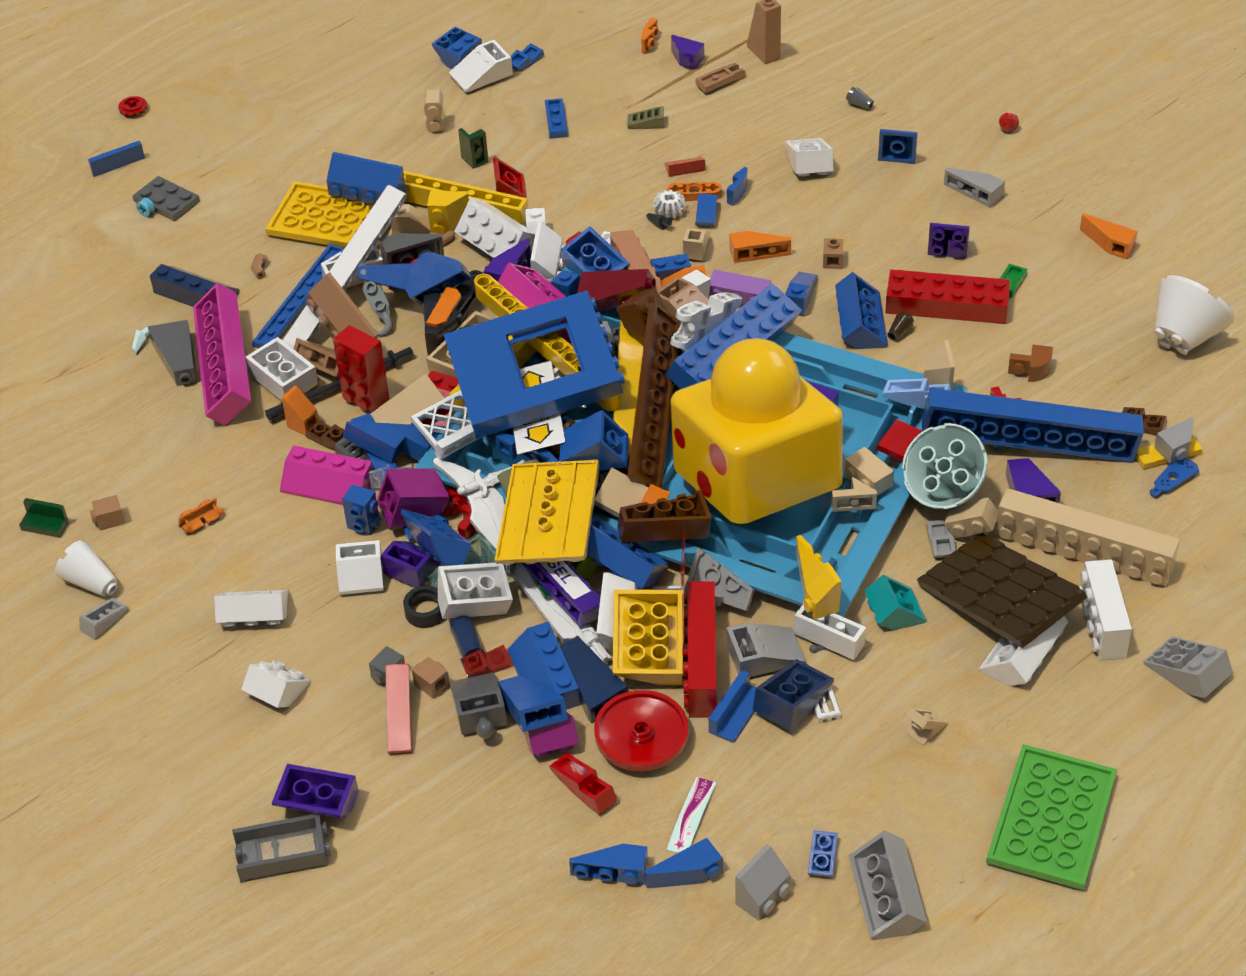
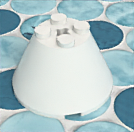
M1169 275L1166 279L1163 278L1159 285L1153 333L1160 339L1159 343L1167 349L1172 347L1181 354L1187 355L1190 350L1230 327L1234 321V314L1224 300L1220 297L1215 299L1208 294L1209 289L1188 278Z

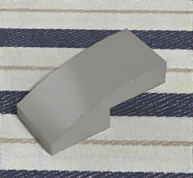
M945 520L926 521L927 535L934 558L947 557L956 550L953 534L951 535V532L944 524Z

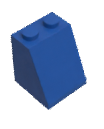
M601 410L563 430L565 442L560 443L559 462L598 460L599 471L627 466L628 433L604 411Z

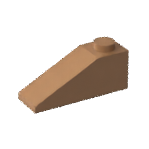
M296 338L293 349L314 365L315 368L339 377L334 349Z

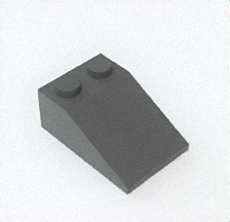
M396 233L379 238L383 265L410 264L411 261L418 259V256L425 252H434L444 256L441 234Z

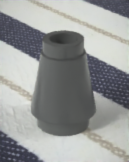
M852 87L847 93L846 100L849 101V104L867 110L872 108L874 100L859 87Z

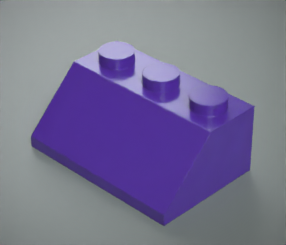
M287 763L272 800V806L342 818L352 812L359 789L356 777L354 775Z

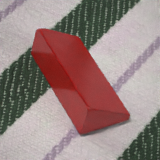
M702 157L666 162L665 167L669 176L705 170V160Z

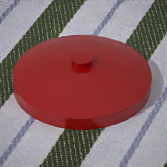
M635 690L612 698L601 708L595 720L594 735L600 753L612 764L631 771H650L668 765L683 752L688 741L689 726L684 710L675 700L659 692Z

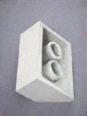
M543 222L537 223L530 262L531 268L537 270L546 279L557 276L561 272L560 270L564 268L560 249L565 245L562 243V237Z
M483 563L438 567V603L442 619L457 618L459 616L475 617L507 614L513 598L503 564Z
M603 573L596 634L607 653L613 654L614 590H638L635 582L611 573Z
M288 590L223 592L215 595L216 623H222L224 627L236 626V622H244L245 625H258V621H267V624H280V620L285 619L287 615Z

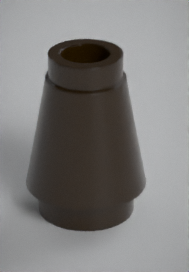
M907 312L897 314L887 333L889 339L897 341L913 327V317Z

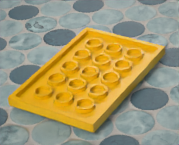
M294 181L265 228L266 235L324 245L331 244L346 248L374 205L331 196L328 193V187Z

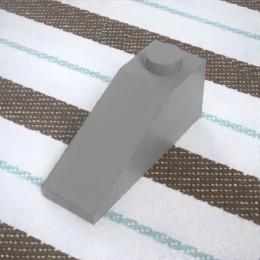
M946 168L944 175V185L988 207H992L1004 196L1005 181L991 174Z

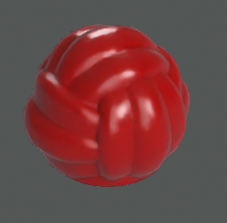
M1012 113L1001 115L999 118L1001 129L1005 132L1016 130L1019 126L1018 116Z

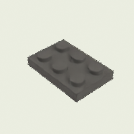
M157 176L132 196L133 201L136 203L141 202L143 198H148L155 206L154 212L174 222L200 202L199 195L160 176Z

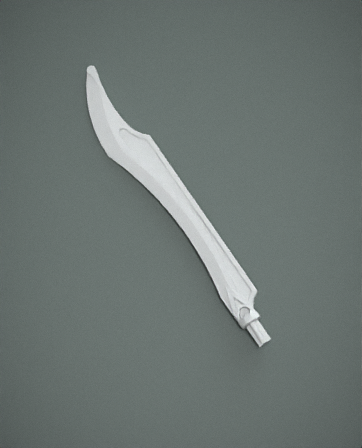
M438 458L433 460L434 467L445 474L458 488L474 482L475 473L454 463L439 460ZM487 486V494L484 498H481L482 491L479 489L465 493L464 496L472 509L471 524L496 555L505 503L503 497L493 486ZM517 563L515 574L512 577L546 621L550 623L552 629L563 643L579 636L607 665L608 661L612 658L601 645L596 631L590 624L579 627L553 598L545 599L527 569L521 563Z

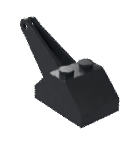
M479 274L471 275V279L454 288L461 294V299L445 325L439 327L426 325V321L442 295L436 292L424 293L425 341L428 356L445 341L443 334L455 331L462 324L463 318L476 298L474 279Z

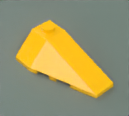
M801 535L797 536L796 556L804 597L803 605L806 612H810L814 620L839 612L842 581L828 562L823 563L822 556L819 553L814 554L812 546Z

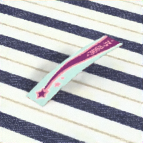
M696 777L682 807L666 850L679 853L691 846L705 807L717 782Z

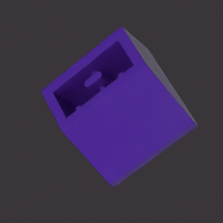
M392 541L380 555L383 573L414 587L423 586L441 564V562L433 559L434 556L426 553L425 549L408 541Z

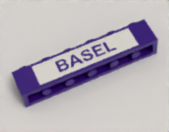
M567 561L521 563L579 627L598 619L601 596L595 593L588 582L582 579L575 568L569 565Z

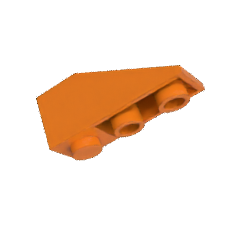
M1082 214L1080 230L1108 254L1127 260L1136 246L1138 231L1091 215Z

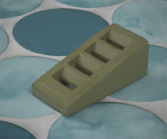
M664 106L628 114L627 128H664Z

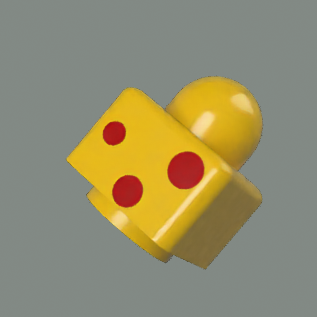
M759 338L739 341L728 347L720 355L714 365L711 379L680 389L672 395L671 420L674 469L697 491L702 490L704 497L731 522L738 524L749 523L837 489L842 485V410L799 375L797 365L792 356L777 343Z

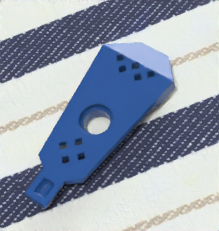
M1188 458L1169 464L1154 481L1155 487L1149 493L1151 496L1156 497L1161 492H1169L1190 477L1199 473L1198 465ZM1170 477H1175L1176 480H1171V479H1169V478H1170Z

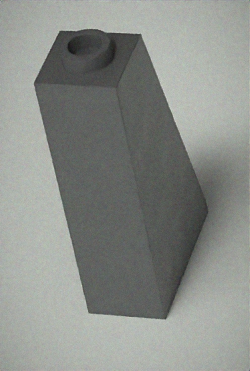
M188 320L148 326L151 343L175 384L180 386L197 383Z

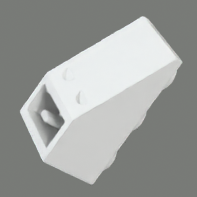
M491 40L478 45L449 72V75L467 93L513 75L511 56L495 40Z

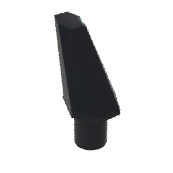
M651 213L646 215L649 221L663 230L672 225L671 218Z

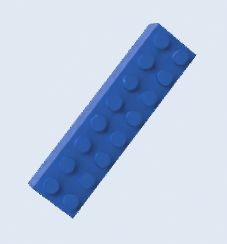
M772 283L676 358L667 371L666 376L680 389L711 379L716 361L728 347L739 341L752 338L773 341L794 323L802 309Z

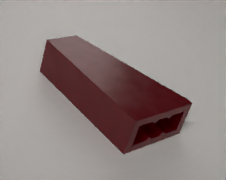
M649 269L582 272L577 293L588 291L589 297H594L597 310H595V313L619 307L637 292L656 287V279Z

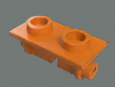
M215 497L212 500L206 499L197 508L185 510L180 514L178 526H182L185 534L188 532L191 534L204 527L200 520L202 518L209 524L221 517L223 510L220 506L216 507L217 498Z

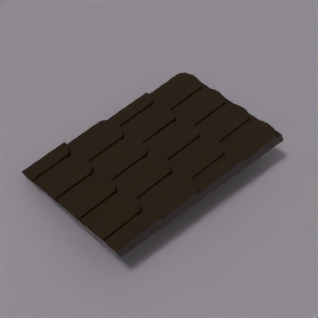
M984 533L975 535L973 539L971 538L959 547L958 550H955L944 558L942 562L936 564L926 574L917 579L919 586L1021 648L1027 646L1088 598L1085 591L1081 590L1078 585L1059 577L1057 573L1027 559L1025 555L1006 547L1004 543Z

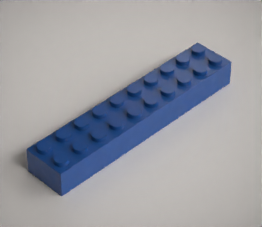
M929 388L922 415V431L930 427L934 428L945 425V423H951L971 430L983 444L1129 463L1134 462L1144 434L1142 415Z

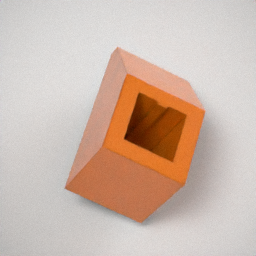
M293 386L282 397L287 427L306 436L305 432L319 420L317 409L297 386Z

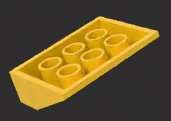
M614 590V676L657 685H682V590Z

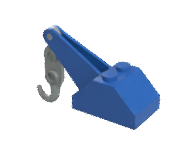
M425 252L419 255L418 259L411 264L361 265L357 269V276L365 282L363 292L373 312L383 319L385 323L383 330H375L378 336L386 335L392 328L390 304L381 285L406 291L411 300L421 305L424 303V293L436 292L442 294L446 287L453 288L472 278L467 267L461 262L434 252Z

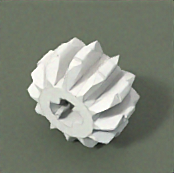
M672 189L670 191L664 190L663 193L659 192L654 197L653 205L657 215L676 219V216L681 217L682 213L685 212V198L679 191L673 192Z

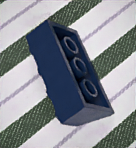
M160 264L150 274L155 294L192 307L218 282L184 269ZM218 282L236 292L237 295L240 292L238 288Z

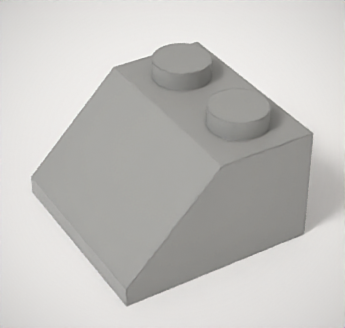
M768 844L735 876V904L757 920H760L765 914L768 915L773 910L775 903L780 898L786 897L791 889L790 873Z

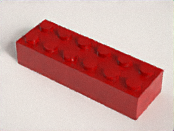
M890 269L885 314L897 315L901 312H907L911 316L1006 324L1010 280Z
M715 581L687 582V591H684V604H687L684 606V622L688 623H684L683 690L684 694L688 695H684V709H689V718H709L717 707Z

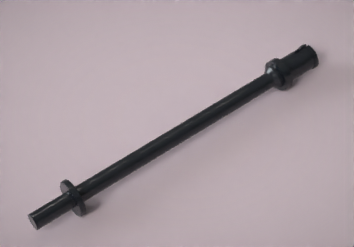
M408 347L395 354L392 350H389L387 352L388 357L384 358L385 367L390 364L393 367H397L399 360L413 354L412 348ZM340 380L329 383L305 394L309 401H312L341 387ZM282 401L281 404L265 410L269 422L285 415Z

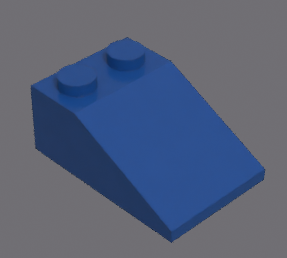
M591 226L560 249L562 262L575 274H579L580 277L582 272L624 270L630 265Z

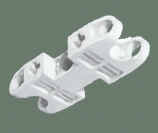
M721 292L710 296L708 305L699 301H693L677 309L676 318L681 321L678 331L671 337L670 344L680 349H689L730 317L741 305L742 297L733 293Z

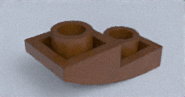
M1124 407L1122 413L1142 415L1145 434L1157 435L1158 432L1165 430L1167 416L1145 414V408Z
M318 420L305 433L308 439L325 447L335 449V444L343 438L344 429L336 424L331 427Z

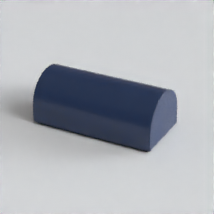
M468 616L455 618L450 623V631L463 662L485 657V651L471 618Z

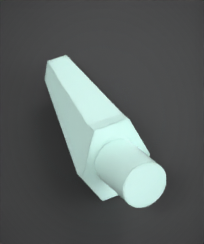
M148 327L141 331L136 330L131 349L134 354H137L146 342V337L149 335Z

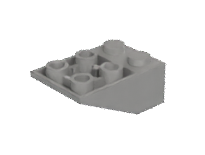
M745 623L727 628V647L738 674L741 670L750 673V677L778 671L796 659L806 664L793 629L790 627Z
M1173 636L1143 661L1147 667L1186 694L1206 698L1233 673L1227 650Z

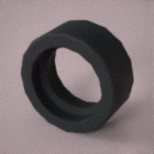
M428 585L418 586L411 589L405 595L403 600L405 618L413 626L429 628L443 620L438 603V588ZM428 600L438 604L430 612L420 613L412 610V607L421 601Z

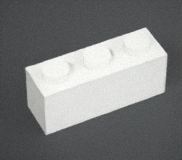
M802 605L794 618V634L852 660H855L865 646L866 627L835 613L814 620L811 613L806 612L804 605Z

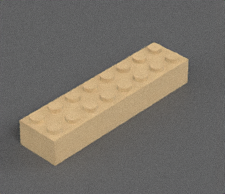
M1008 488L998 506L995 536L1084 563L1086 561L1112 559L1115 572L1164 587L1168 585L1175 565L1179 538Z

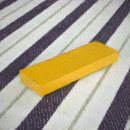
M1191 435L1188 455L1185 458L1202 454V447L1194 435ZM1155 444L1139 448L1135 458L1143 469L1169 463L1154 448Z

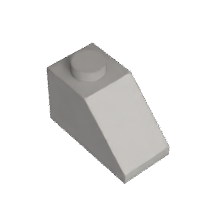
M1189 418L1157 433L1154 448L1170 464L1182 460L1188 455L1194 424L1193 418Z

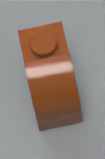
M1033 344L1031 355L1010 353L1008 374L1028 376V382H1036L1046 378L1050 373L1053 347Z

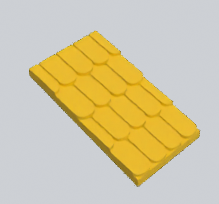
M583 460L513 464L494 560L495 563L510 565L514 563L532 564L536 562L554 563L558 561L577 562L585 560L598 481L599 461Z

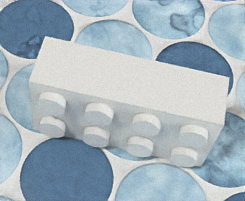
M471 197L454 231L493 258L525 239H530L532 247L535 239V233L486 201Z
M1112 559L1086 561L1083 571H1080L1081 586L1079 587L1085 591L1088 597L1083 601L1082 612L1083 616H1087L1088 634H1092L1093 652H1097L1099 661L1126 659L1132 628Z

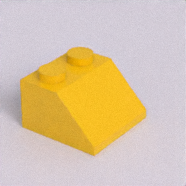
M430 191L427 203L430 232L443 235L451 230L455 233L454 231L469 201L468 191Z

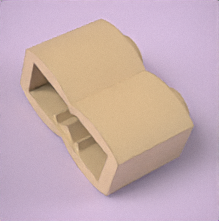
M430 89L425 92L424 112L426 115V127L429 132H442L444 129L445 110L443 107V94L440 89Z

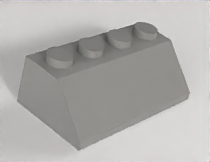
M884 830L849 855L870 939L878 940L909 935L927 923L904 839Z

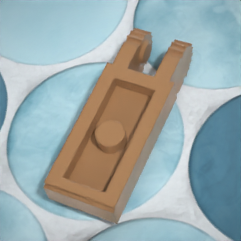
M737 63L729 64L696 78L695 84L707 93L734 80L739 81L745 77L746 71L743 68L740 69Z

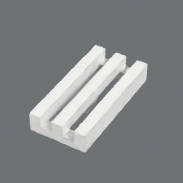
M831 686L826 693L833 711H829L823 695L820 703L824 713H821L818 703L813 708L818 724L823 723L825 719L827 722L832 721V718H836V720L841 719V713Z

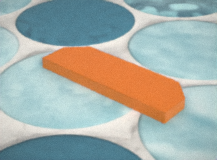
M446 287L426 321V325L439 327L448 322L461 299V294L457 289Z

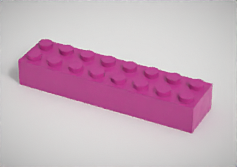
M217 282L193 306L205 415L226 426L231 420L236 418L239 412L250 404L251 396L237 294Z

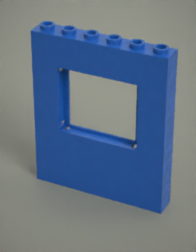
M588 291L443 334L476 439L623 394L622 384H625L622 372H617V369H619L616 356H611L614 353L611 342H606L605 340L608 339L606 329L600 326L603 324L600 313H595V310H597L594 297H589ZM567 329L581 371L526 388L511 345Z

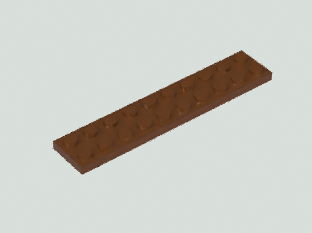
M656 301L649 303L627 477L633 482L643 484L648 488L652 484L662 489L671 414V397L674 388V382L666 376V373L677 358L678 348L672 346L670 342L673 334L678 331L681 322Z

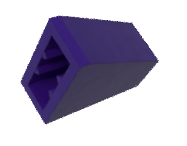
M1029 458L1007 460L1006 478L1009 489L1056 503L1060 502V490Z

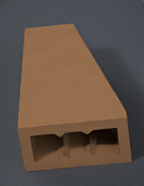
M776 0L756 2L747 41V47L764 64L780 59L781 5Z

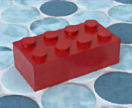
M348 325L333 338L342 396L345 401L351 402L362 410L372 413L390 400L381 341Z

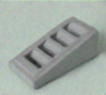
M111 598L79 617L81 632L96 639L128 611V606Z

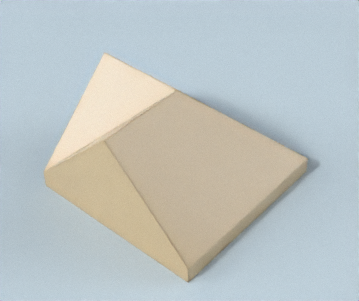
M944 340L922 356L924 378H928L930 385L950 384L952 390L955 365L949 341Z

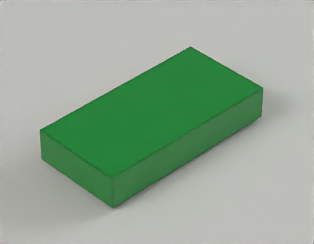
M1008 264L1000 278L1010 280V298H1013L1026 277L1028 269Z

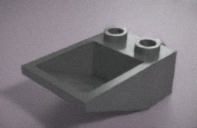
M494 672L449 682L462 735L476 732L479 737L486 739L493 735L495 727L507 725L505 706Z

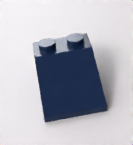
M796 659L756 687L753 711L791 731L806 719L833 684L834 678Z

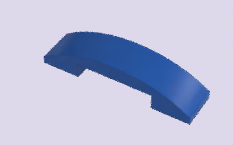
M497 434L495 436L497 451L512 460L519 455L528 461L537 459L539 463L559 462L545 448L517 454L514 435Z

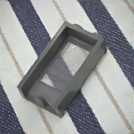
M311 814L232 829L236 844L235 855L238 863L236 868L240 883L258 877L322 865L324 867L328 866L327 856H331L329 841L324 842V837L328 836L326 822H321L320 814Z

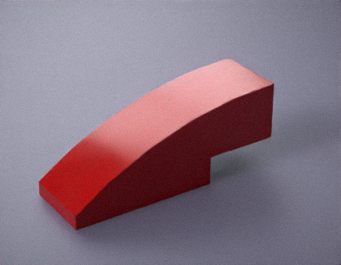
M566 753L549 765L559 780L576 797L598 814H601L617 802L613 786L598 778L596 770L569 753Z

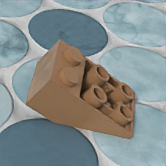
M678 276L657 290L665 310L675 318L677 309L687 303L699 301L708 305L709 302L708 298L693 283Z

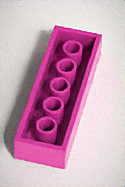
M508 263L498 280L499 284L527 308L566 297L533 268ZM567 329L556 331L557 334L572 346Z

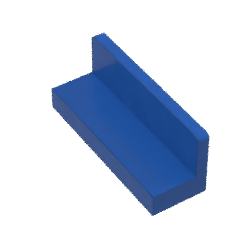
M740 671L709 717L710 734L734 743L755 712L753 711L756 687L750 685L749 672Z

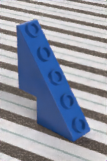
M347 421L343 434L344 439L390 463L401 452L420 461L431 446L414 424ZM432 431V436L436 440L440 433Z

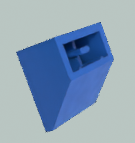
M453 27L434 41L432 47L446 67L453 69L478 45L482 44V39L458 27Z

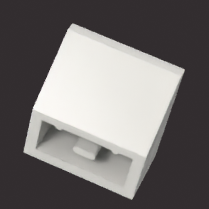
M380 540L336 544V567L340 595L384 591Z
M275 660L272 663L260 661L259 664L249 665L241 690L277 708L290 707L309 685L310 679L303 677V673L298 670L285 668V664Z

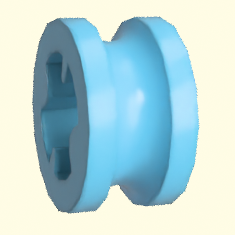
M143 198L141 202L139 201L136 204L139 213L145 217H148L150 213L155 211L154 204L148 198Z

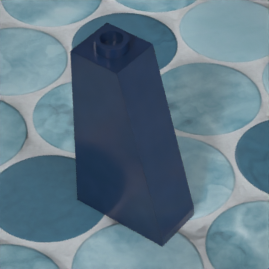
M576 636L563 643L560 647L578 685L580 703L588 720L593 723L601 708L612 698L628 692V686L618 676H614L613 671L579 636Z

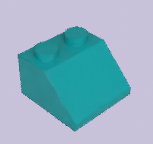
M883 574L864 591L868 598L867 603L874 611L875 620L881 627L885 626L894 631L924 624L927 621L912 588Z

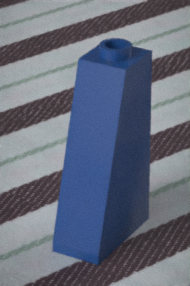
M520 675L497 681L504 706L522 732L568 720L563 696Z

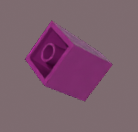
M435 468L387 469L377 501L389 530H395L406 526L401 515L402 509L432 517L443 513L445 505L449 501V494L445 490Z

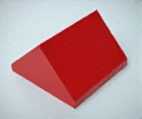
M494 157L493 167L496 192L526 198L524 175L502 160Z

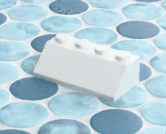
M1062 617L1024 648L1019 647L1002 636L980 666V672L1009 686L1028 683L1032 679V674L1036 668L1043 663L1042 660L1045 655L1052 650L1056 639L1063 634V629L1068 623L1067 619Z

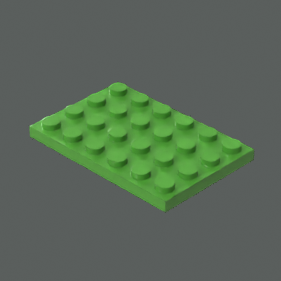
M1022 744L986 863L1084 890L1117 769Z

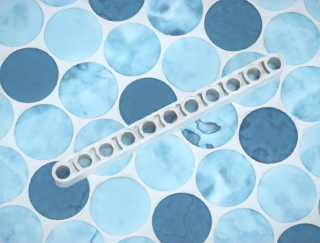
M391 185L385 188L329 271L344 291L357 274L358 267L366 261L378 243L379 238L382 237L404 204L407 196L406 193ZM306 305L283 339V342L292 349L294 348L296 338L311 342L322 326L315 311L312 312Z

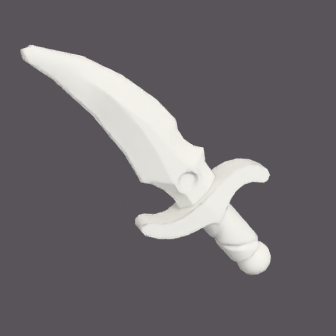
M521 460L517 464H522L525 460ZM512 466L489 473L485 478L480 477L481 470L478 469L475 473L474 482L459 487L457 492L459 495H464L479 489L482 491L481 498H484L487 494V486H493L495 483H498L497 475L512 468Z

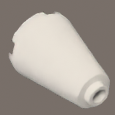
M82 540L71 544L64 551L67 553L64 559L59 558L57 561L55 574L60 579L103 597L112 595L117 589V579L89 544Z

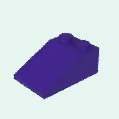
M530 239L523 240L493 258L489 265L484 268L483 274L490 275L498 282L508 263L531 268Z

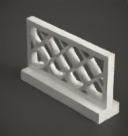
M461 390L414 414L410 419L435 449V455L439 460L479 439L475 437L471 421L465 420L468 413L467 408L453 405V402L457 399L464 400ZM440 408L449 409V416L436 414V411ZM452 410L464 412L463 419L451 417ZM423 417L431 418L432 424H422L419 419ZM435 419L446 421V428L434 426ZM449 422L461 424L462 428L457 431L448 429ZM432 431L443 433L445 436L443 439L436 441L432 436Z

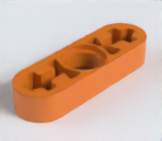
M717 182L672 183L667 187V191L671 189L673 192L679 191L680 194L684 195L685 201H698L699 193L718 195L717 199L722 196V186ZM696 190V191H699V192H697V193H692V192H690V191Z

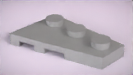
M697 547L687 582L715 581V601L748 611L755 589L704 550Z

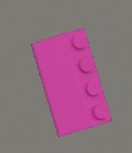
M293 445L285 459L280 492L343 505L342 498L352 484L370 489L375 479L372 461Z

